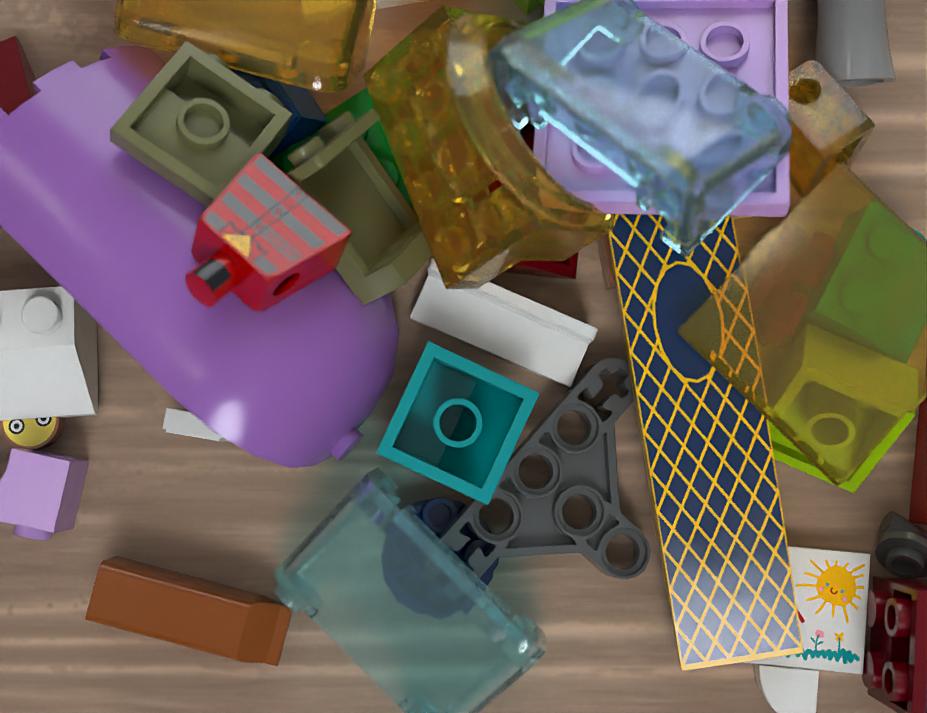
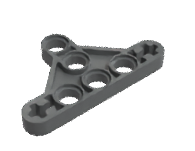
M611 357L595 362L588 367L511 454L491 498L500 499L505 502L510 510V522L506 529L496 534L485 531L479 521V510L484 503L472 498L438 536L428 550L426 559L428 572L435 582L447 589L462 590L469 588L477 582L497 558L581 553L600 572L614 578L627 580L637 577L645 570L649 563L651 551L648 540L620 512L614 423L634 401L628 362L620 358ZM615 372L620 377L616 384L617 389L621 392L620 396L616 394L606 396L595 408L578 400L577 397L580 393H582L585 400L594 398L602 389L603 382L598 377L599 374L607 376ZM595 409L604 413L602 419H600ZM566 411L577 412L586 422V435L576 445L564 442L558 434V420ZM530 454L542 457L549 468V476L546 483L537 489L525 486L518 474L522 459ZM575 494L585 497L592 508L590 521L583 528L573 529L568 526L562 515L565 501ZM467 524L473 535L489 543L490 547L483 554L480 547L474 545L463 559L464 563L469 567L464 575L452 572L445 577L441 571L445 568L446 561L440 555L446 548L458 551L467 543L470 538L459 533L460 529ZM624 534L630 538L634 545V558L628 566L616 569L607 560L606 546L614 536Z

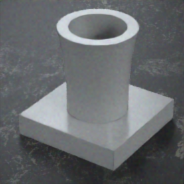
M788 0V2H789V1H806V0ZM817 0L818 20L814 62L822 69L818 78L812 73L817 88L819 89L818 82L821 80L820 89H827L831 79L839 88L869 86L895 81L896 76L888 40L885 0Z

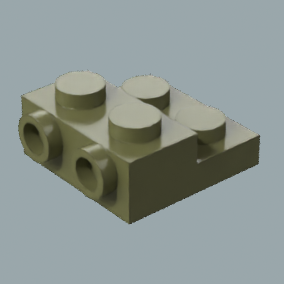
M186 40L110 128V142L206 207H209L255 155L260 152L267 159L285 137L293 113L284 108L274 94L262 88H255L233 73L227 63L219 56L210 52H203Z

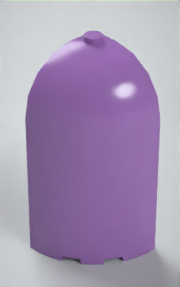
M142 46L103 49L99 58L101 61L80 68L71 60L33 81L34 90L37 94L20 105L11 114L7 115L0 108V225L173 398L215 433L256 457L288 468L315 466L332 456L340 461L357 446L364 436L357 429L371 415L393 377L399 329L390 293L362 306L360 300L354 295L335 268L327 275L264 311L252 310L232 292L213 307L205 306L195 299L187 288L185 276L200 264L194 259L191 248L197 222L208 207L110 142V128L166 65L151 48Z

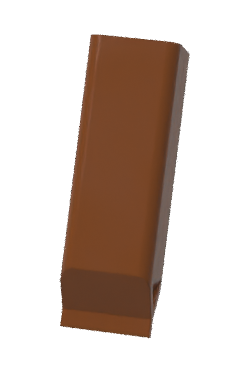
M114 556L102 561L86 612V620L240 662L266 663L278 666L294 607L284 605L261 594Z

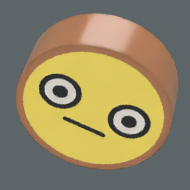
M65 417L0 421V427L4 437L12 445L21 449L40 450L51 446L60 438L65 427Z

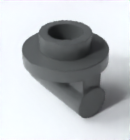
M890 511L880 524L879 529L882 532L875 550L877 560L890 573L899 578L916 579L927 577V532L896 512Z

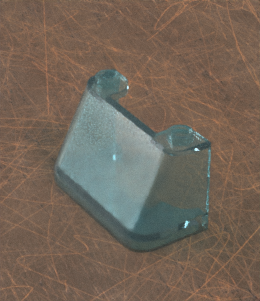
M581 0L509 33L488 52V63L497 113L518 130L522 129L530 121L540 131L550 122L636 188L637 206L647 212L654 205L657 211L664 216L668 226L661 232L660 239L684 258L723 221L789 152L792 139V128L789 124L790 115L786 107L778 99L770 95H762L641 12L633 0Z
M377 467L369 471L274 571L275 578L279 583L274 588V591L278 598L293 612L299 614L304 611L405 713H479L524 675L547 652L545 633L524 612L520 616L515 614L510 618L511 604L503 596L499 598L415 515L417 510L410 503L402 510L397 506L402 501L395 493L398 487Z

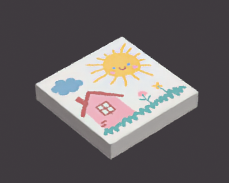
M788 545L803 653L743 663L863 674L871 554Z

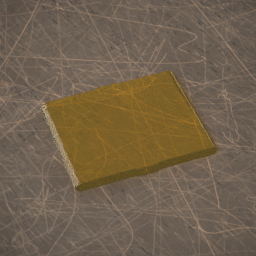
M841 160L787 214V217L775 228H771L762 237L757 238L753 242V247L743 256V262L677 330L695 350L836 487L845 482L906 413L913 412L927 396V243Z

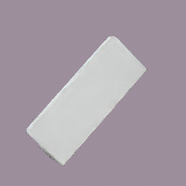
M434 258L431 259L427 268L428 277L410 315L411 321L564 387H571L587 347L595 338L598 331L597 328Z

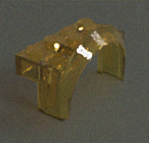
M442 4L362 76L374 107L381 117V125L445 288L478 289L521 260L565 261L614 229V215L605 214L592 203L576 197L547 172L518 133L500 99L491 75L495 71L491 61L519 38L531 36L534 33L533 28L521 20L480 12H470ZM499 179L503 185L490 193L488 186Z

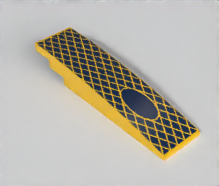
M604 214L654 531L659 545L666 596L670 605L681 670L685 671L803 653L776 467L733 216Z

